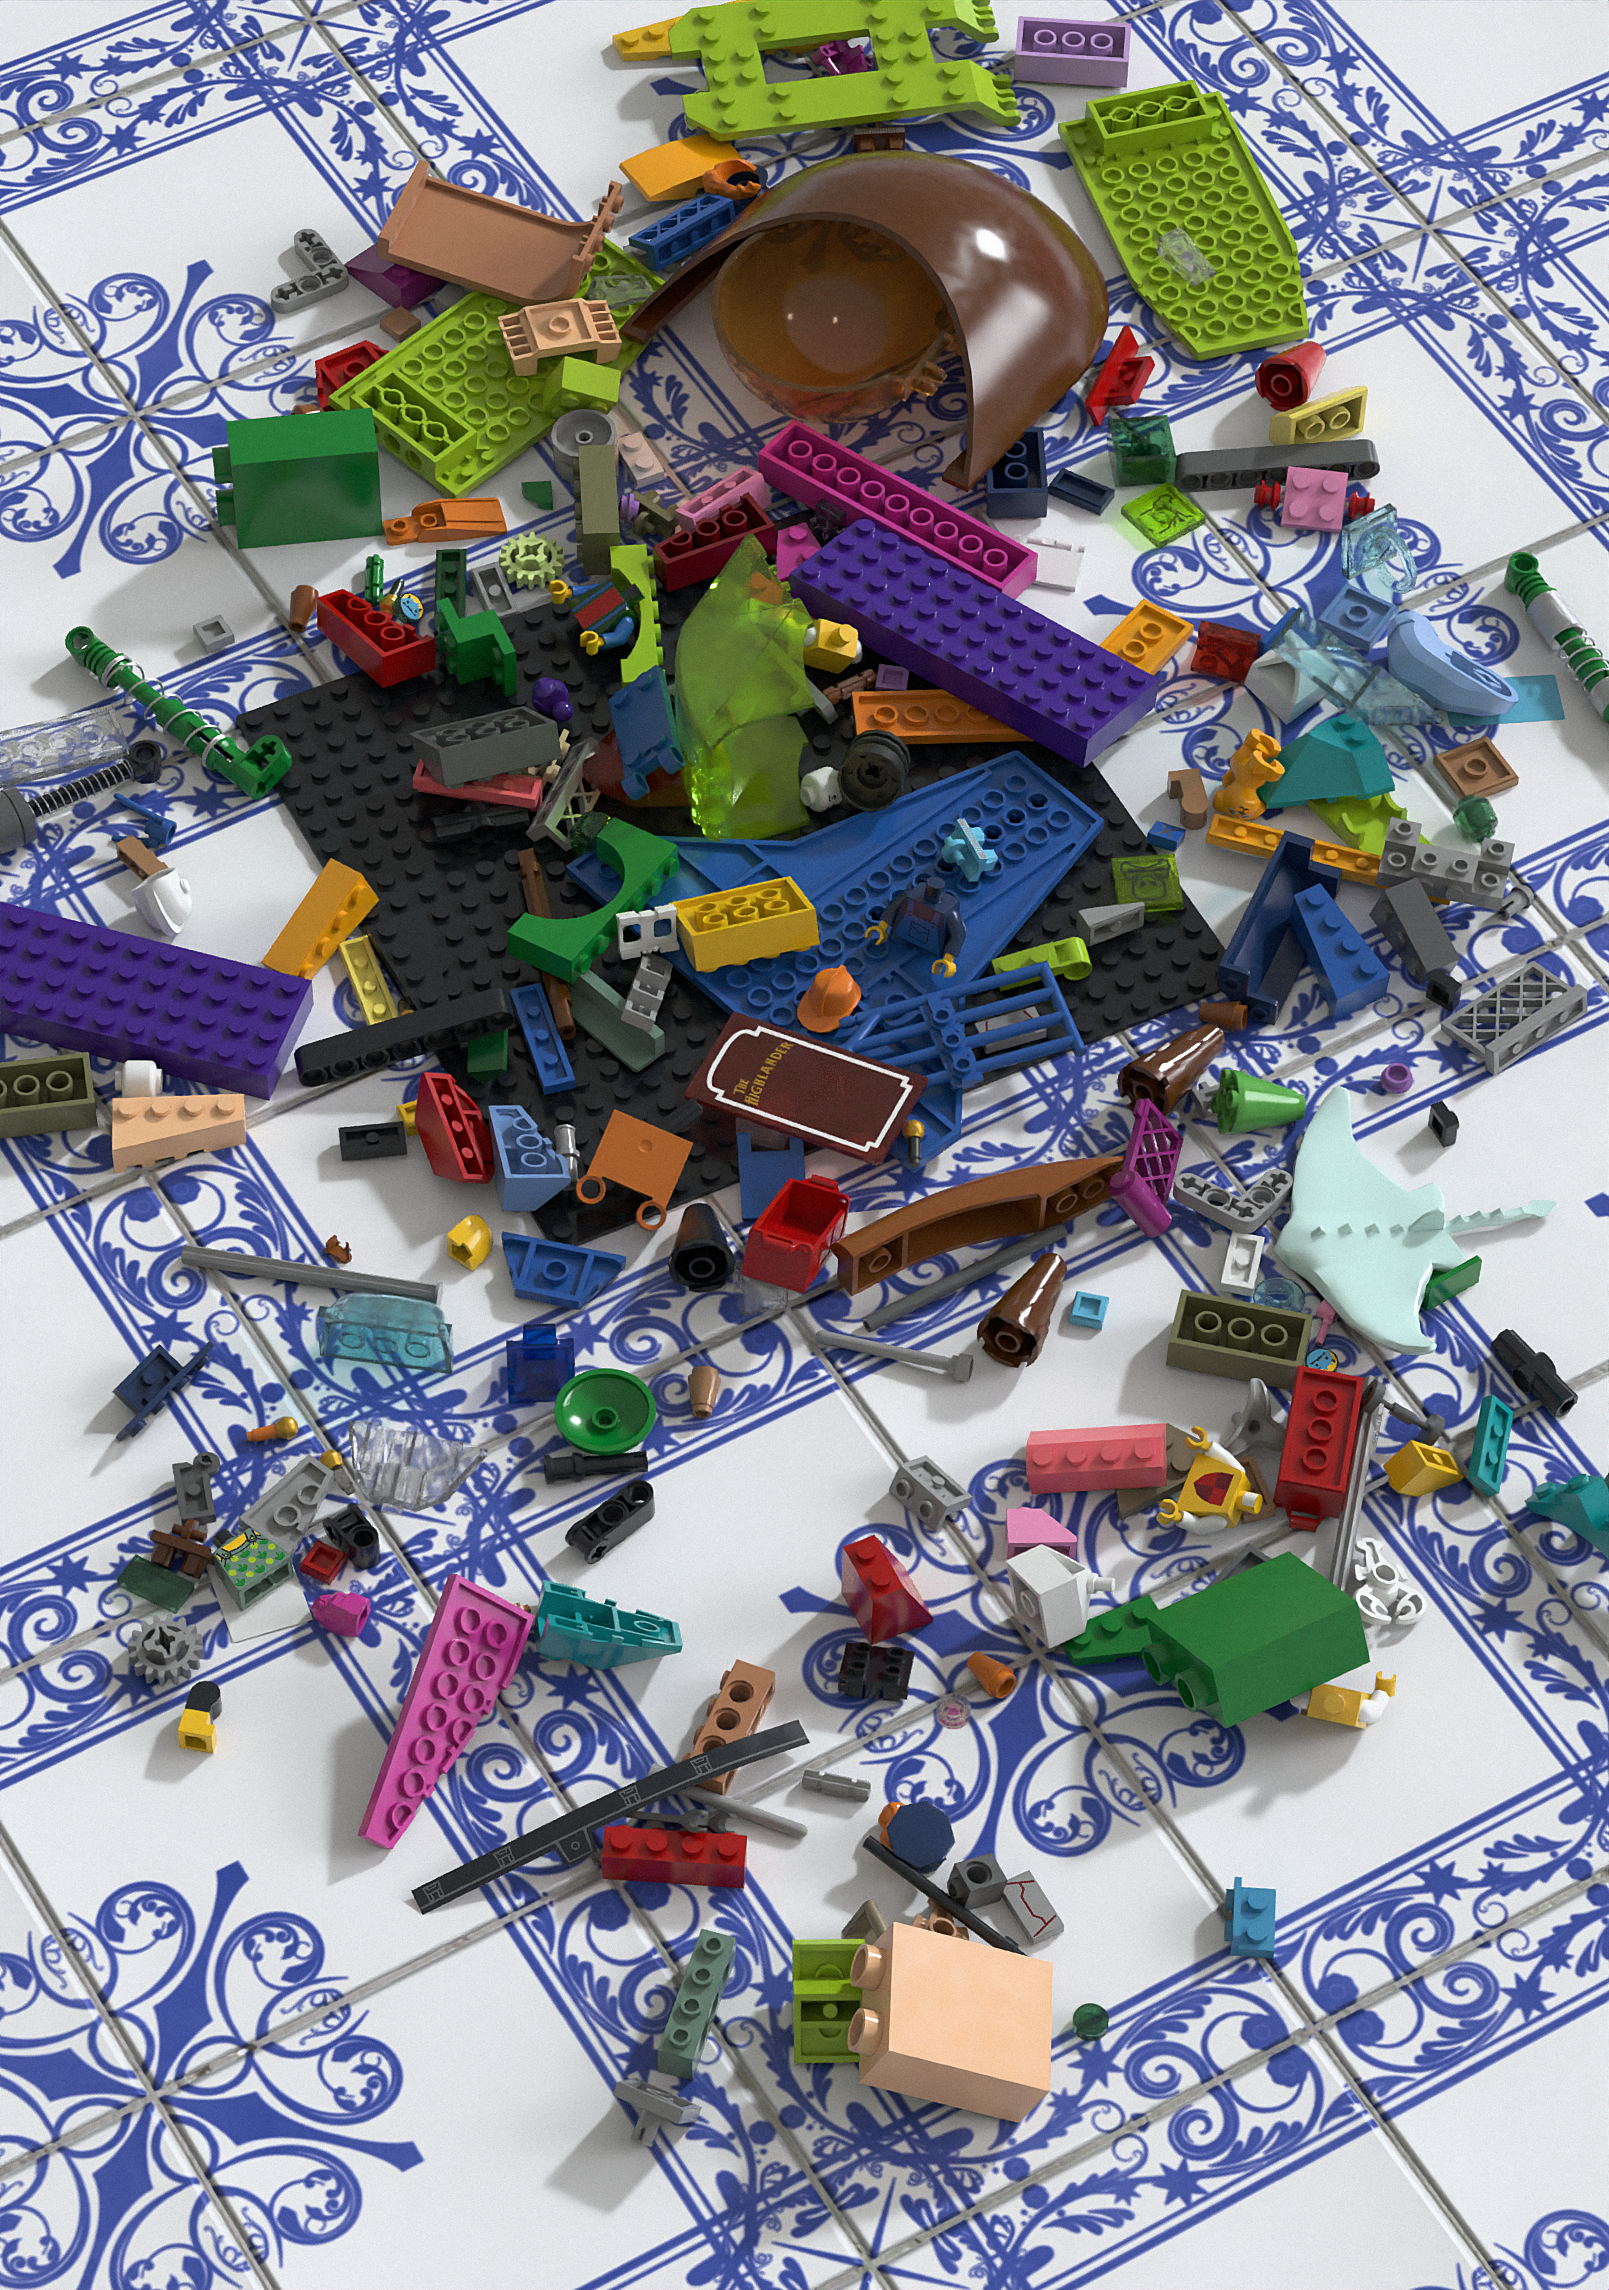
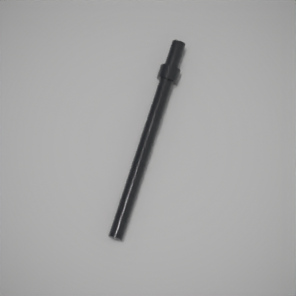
M870 1835L864 1841L863 1848L992 1947L1027 1956L1018 1949L1019 1944L1009 1936L1005 1938L912 1866L894 1855L891 1850Z

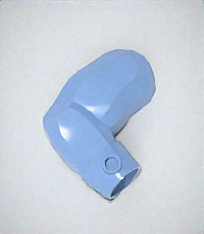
M1405 611L1391 620L1387 633L1388 668L1390 677L1398 688L1418 694L1438 709L1481 717L1506 714L1518 702L1517 693L1501 676L1456 649L1444 644L1438 638L1429 620L1416 611Z

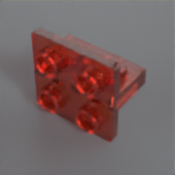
M1202 620L1198 629L1197 649L1191 662L1190 670L1244 684L1252 663L1258 659L1259 643L1262 637L1260 634Z

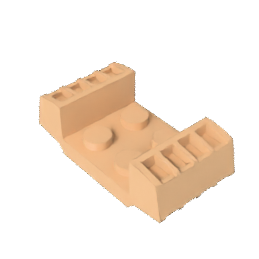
M582 298L527 306L523 307L519 312L498 317L500 332L516 376L536 375L538 358L591 350L596 364L610 362L617 359L622 345L606 300L586 301Z

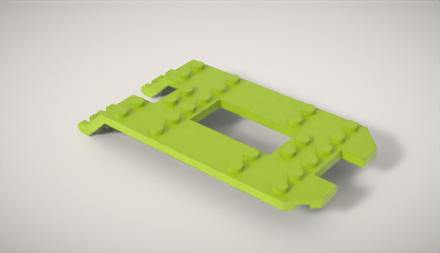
M753 0L691 8L668 32L672 60L701 58L709 91L682 95L686 122L695 129L701 127L710 132V137L720 142L965 110H975L1002 127L1018 125L1021 122L1020 112L1015 110L1018 104L1015 99L1014 90L1009 89L1012 86V82L1008 74L994 75L969 59L935 63L926 29L952 26L981 44L996 42L999 39V32L996 27H993L996 21L992 8L988 6L990 0ZM869 37L877 71L766 84L759 50Z

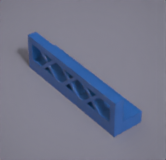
M707 192L629 237V246L646 251L649 270L658 272L705 245L735 218L733 200Z

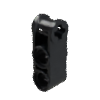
M644 1480L629 1482L593 1512L572 1525L565 1536L566 1543L577 1547L584 1554V1559L588 1564L598 1562L607 1552L654 1517L653 1487ZM635 1501H644L642 1503H635ZM616 1520L618 1522L610 1523L609 1521Z

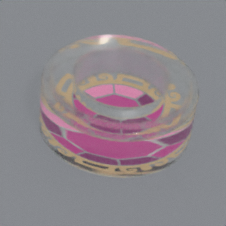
M949 1693L938 1700L936 1704V1718L942 1726L948 1729H959L969 1722L971 1705L966 1697L958 1693Z

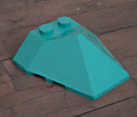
M1355 711L1328 719L1283 746L1279 755L1275 758H1269L1267 763L1270 764L1274 759L1277 760L1284 767V774L1278 781L1269 782L1266 780L1263 786L1258 787L1256 793L1267 809L1307 805V800L1326 798L1327 803L1337 802V797L1356 795V800L1369 799L1395 791V784L1381 743Z
M543 1580L534 1634L536 1650L544 1658L553 1661H560L561 1658L596 1670H603L681 1652L683 1645L677 1622L639 1609L635 1613L617 1609V1602L607 1598L605 1603L602 1604L585 1598L587 1592L585 1590Z

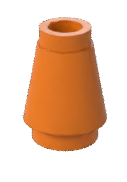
M980 1651L973 1653L969 1657L967 1668L971 1670L989 1696H996L1002 1699L1013 1691L1017 1678L1010 1667Z

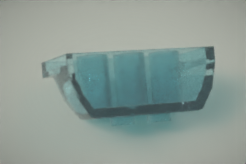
M354 1292L338 1298L331 1307H319L317 1324L320 1356L452 1374L454 1367L452 1324H448L446 1316L439 1305L399 1296Z

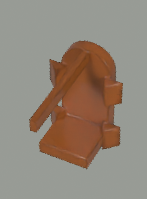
M333 1235L326 1242V1248L324 1247L323 1252L333 1256L337 1262L340 1261L343 1264L351 1262L352 1255L350 1252L352 1250L349 1248V1243L346 1242V1247L343 1248L339 1245L341 1242L337 1240V1236Z

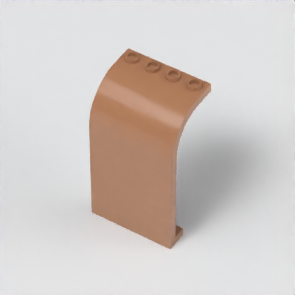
M419 160L378 236L376 257L525 307L570 300L577 293L586 273L591 272L595 255L601 252L605 235L611 232L615 215L620 214L624 204V197L621 196L622 184L610 181L608 196H603L602 202L599 203L598 216L593 215L592 220L586 222H569L429 176L430 163Z

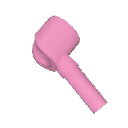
M1326 1299L1321 1302L1316 1312V1316L1323 1319L1315 1344L1318 1346L1323 1345L1328 1329L1338 1319V1313Z

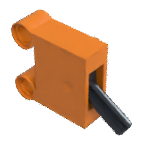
M690 1098L654 1126L614 1109L586 1175L580 1178L576 1184L575 1193L578 1200L586 1205H593L601 1201L606 1191L605 1183L602 1180L604 1178L651 1199V1201L641 1204L636 1212V1221L642 1229L654 1231L663 1226L667 1217L666 1206L693 1146L692 1142L675 1134L703 1114L700 1104L694 1098ZM591 1180L598 1184L600 1192L596 1198L588 1199L583 1196L581 1186L584 1182ZM646 1207H655L660 1212V1220L657 1224L648 1225L643 1221L642 1212Z

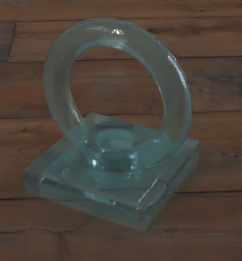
M1389 503L1342 527V575L1351 580L1373 568L1382 583L1391 591L1406 594L1415 587L1417 570L1409 547L1397 534V509ZM1397 553L1405 571L1403 582L1394 578L1384 564L1385 561L1397 556Z

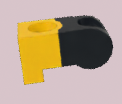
M201 1681L191 1688L177 1730L179 1748L214 1754L217 1736L213 1721L222 1712L221 1693L215 1683Z

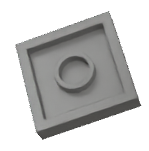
M638 2078L618 2081L613 2092V2096L642 2108L630 2138L635 2142L640 2140V2144L649 2147L653 2145L662 2118L676 2124L697 2121L702 2109L699 2105Z

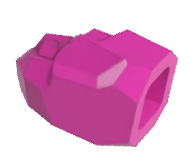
M338 1591L333 1594L321 1595L314 1601L311 1610L317 1622L328 1631L345 1637H357L369 1617L371 1611L370 1599L353 1592L346 1594Z

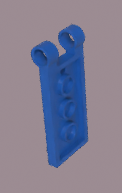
M657 665L647 672L641 673L636 680L625 688L618 690L609 699L625 776L621 780V785L626 794L634 801H637L649 792L645 776L660 765L669 774H674L686 765L681 751L665 673Z

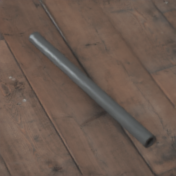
M1061 1222L1049 1226L863 1317V1325L868 1332H872L1065 1238L1067 1231Z

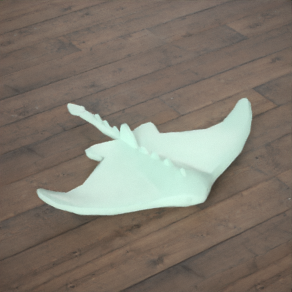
M1338 1086L1325 1097L1303 1135L1293 1166L1289 1221L1278 1237L1274 1253L1291 1270L1309 1281L1349 1327L1373 1344L1405 1355H1426L1433 1353L1437 1345L1429 1341L1421 1333L1418 1312L1432 1271L1437 1270L1446 1273L1466 1262L1459 1247L1448 1234L1478 1227L1508 1224L1530 1217L1541 1219L1557 1208V1202L1532 1200L1527 1206L1506 1211L1498 1208L1491 1213H1482L1479 1210L1467 1217L1458 1215L1450 1221H1445L1444 1196L1437 1184L1430 1183L1407 1192L1361 1154L1352 1132L1350 1094L1346 1088Z

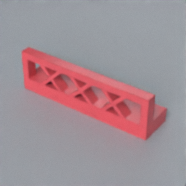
M421 758L413 776V788L418 789V792L471 801H483L494 805L509 804L526 807L529 811L538 812L542 805L541 778L500 773L494 775V779L490 781L476 782L471 780L464 782L465 785L461 788L447 789L434 781Z

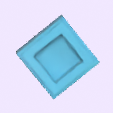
M1076 1291L1069 1324L1102 1330L1109 1297Z

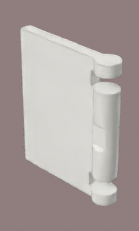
M1015 533L1013 540L1020 543L1021 533ZM1028 535L1026 544L1020 543L1038 553L1037 577L1032 584L1069 591L1076 590L1086 552V545L1080 544L1078 553L1072 552L1073 542Z

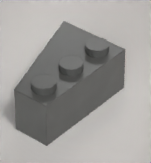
M1418 877L1383 891L1369 916L1406 965L1409 973L1421 984L1428 981V977L1435 969L1443 974L1452 972L1460 961V957Z

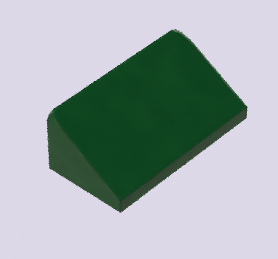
M508 1029L468 1041L467 1073L482 1084L507 1071Z

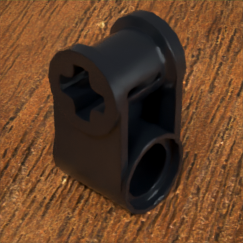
M349 1504L346 1507V1511L332 1519L327 1517L322 1520L323 1528L331 1542L338 1546L342 1552L347 1553V1558L354 1566L360 1569H370L379 1563L381 1552L378 1532L365 1518L356 1504Z

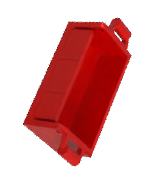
M812 1174L811 1178L802 1181L789 1178L750 1228L741 1274L749 1278L804 1293L832 1256L831 1245L844 1237L851 1200L846 1194L839 1193L838 1181Z
M1297 1366L1273 1497L1275 1507L1285 1509L1290 1522L1289 1528L1316 1533L1317 1527L1326 1516L1337 1519L1340 1517L1364 1384L1363 1377ZM1292 1511H1296L1306 1514L1317 1515L1319 1517L1318 1519H1314L1304 1516L1293 1515L1291 1513Z

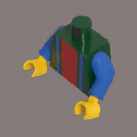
M554 580L550 582L548 590L552 594L551 600L554 604H562L565 598H568V606L585 631L580 635V646H586V652L590 655H595L599 650L605 656L614 647L626 644L633 629L639 624V620L631 608L645 598L636 583L620 592L612 581L586 586H569L567 589V585L563 581Z

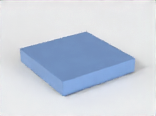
M1345 583L1317 619L1316 628L1370 652L1388 628L1391 620L1398 615L1399 607Z

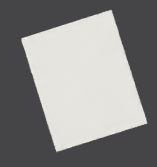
M207 1564L206 1569L233 1643L313 1620L294 1567V1576L241 1611L218 1577L215 1565Z

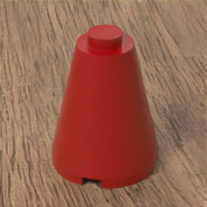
M1307 341L1263 361L1255 373L1256 389L1262 399L1266 397L1271 402L1269 406L1281 412H1286L1306 403L1326 362L1324 349L1316 342Z

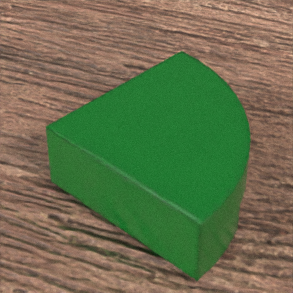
M551 481L521 482L522 494L526 500L538 504V507L541 509L553 510Z

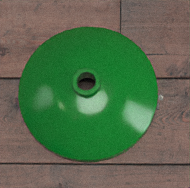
M600 1368L583 1372L573 1377L562 1387L555 1401L554 1417L562 1437L575 1448L595 1455H614L633 1449L647 1438L655 1423L656 1405L650 1389L636 1376L618 1369Z

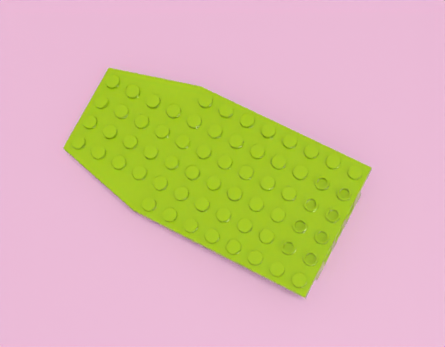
M1193 79L1086 101L1085 118L1058 123V134L1132 288L1197 361L1308 338L1309 324L1303 297L1304 290L1300 277L1301 270L1297 256V244L1220 91L1201 94Z
M605 237L601 252L595 255L591 272L586 273L577 293L572 299L582 298L586 301L606 300L619 334V329L665 281ZM473 290L331 394L328 398V404L336 411L372 408L376 440L381 446L447 497L464 498L552 431L553 425L558 419L541 412L545 380L561 360L568 356L596 363L591 350L538 358L536 375L516 376L500 332L498 317L519 312L525 306ZM619 334L622 345L617 359L597 365L621 371L620 379H622L654 336L642 345Z

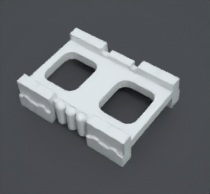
M673 904L654 907V911H640L639 914L635 913V911L616 914L618 953L622 960L641 957V952L643 954L647 951L651 953L652 950L656 952L659 949L661 953L679 950L676 933L677 909ZM662 919H671V933L667 936L654 937V922ZM639 924L640 939L628 943L623 942V928L628 925Z

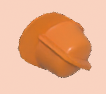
M840 965L839 968H827L820 971L801 999L797 1008L798 1019L802 1026L809 1031L828 1033L840 1027L838 1020L850 1015L859 1003L861 989L847 972L844 965Z

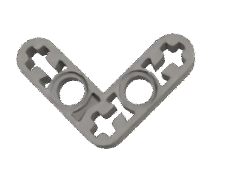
M302 229L294 235L295 252L311 273L273 288L270 295L271 307L277 313L288 314L340 293L348 287L347 268L315 230ZM317 258L328 259L326 263L322 264L314 262ZM314 286L317 288L315 291L306 292L302 290L304 287Z
M1281 1169L1269 1170L1240 1198L1197 1175L1183 1173L1175 1179L1173 1197L1179 1203L1237 1233L1249 1234L1260 1227L1289 1198L1293 1177ZM1254 1199L1265 1200L1268 1204L1257 1203ZM1209 1201H1218L1223 1206L1212 1205Z

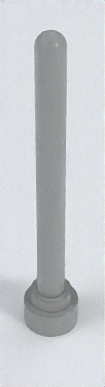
M824 1330L818 1331L815 1336L816 1341L820 1344L949 1371V1375L954 1376V1379L969 1382L974 1365V1356L963 1353L949 1358Z
M654 1763L647 1776L659 1772L666 1767ZM695 1785L675 1793L722 1811L734 1813L739 1817L797 1838H804L808 1833L807 1827L801 1823Z

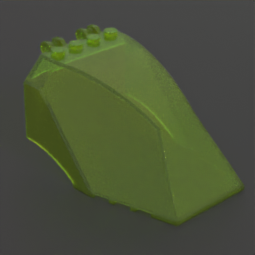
M753 533L746 535L683 624L676 650L674 719L682 755L686 761V765L680 769L684 789L691 804L692 819L695 825L701 826L704 835L711 842H719L723 838L759 840L810 824V818L800 798L798 778L802 748L808 746L809 741L796 717H789L788 714L815 706V700L808 687L803 662V649L807 629L813 628L814 623L801 599H793L788 593L790 590L788 581L781 583L775 575L778 573L777 566L775 564L771 566L767 564L764 559L767 557V553Z

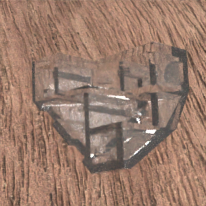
M349 1421L348 1425L354 1480L370 1503L382 1506L381 1512L389 1515L401 1516L402 1511L418 1512L448 1501L488 1454V1449L463 1441L441 1440L416 1431L393 1430L368 1421Z

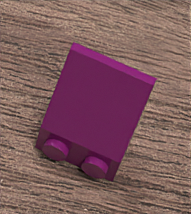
M378 242L343 264L347 268L349 275L395 309L402 306L409 310L445 285V280L377 258Z

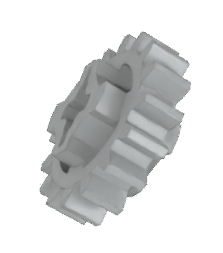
M168 1614L165 1621H160L157 1615L153 1616L154 1623L151 1625L142 1621V1632L133 1630V1641L128 1642L130 1666L135 1667V1674L137 1676L145 1674L146 1683L149 1684L155 1678L159 1679L160 1686H164L168 1679H171L174 1685H178V1677L181 1675L186 1679H190V1668L199 1670V1659L204 1658L202 1635L197 1634L196 1625L191 1624L186 1627L185 1617H181L177 1622H174L172 1614Z

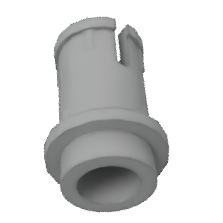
M1526 885L1515 886L1512 888L1510 895L1502 900L1500 911L1494 910L1495 914L1498 915L1505 910V913L1499 918L1503 921L1509 920L1511 916L1523 907L1527 909L1532 905L1534 894Z

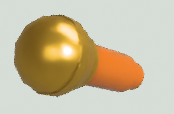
M285 1416L273 1425L246 1432L248 1442H259L276 1437L292 1439L298 1433V1423L294 1418Z

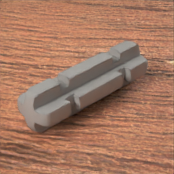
M806 1769L802 1778V1788L816 1791L818 1788L821 1789V1793L849 1798V1795L854 1796L853 1800L862 1802L868 1801L871 1793V1783L857 1779V1782H852L853 1778L827 1772L824 1775H820V1771Z

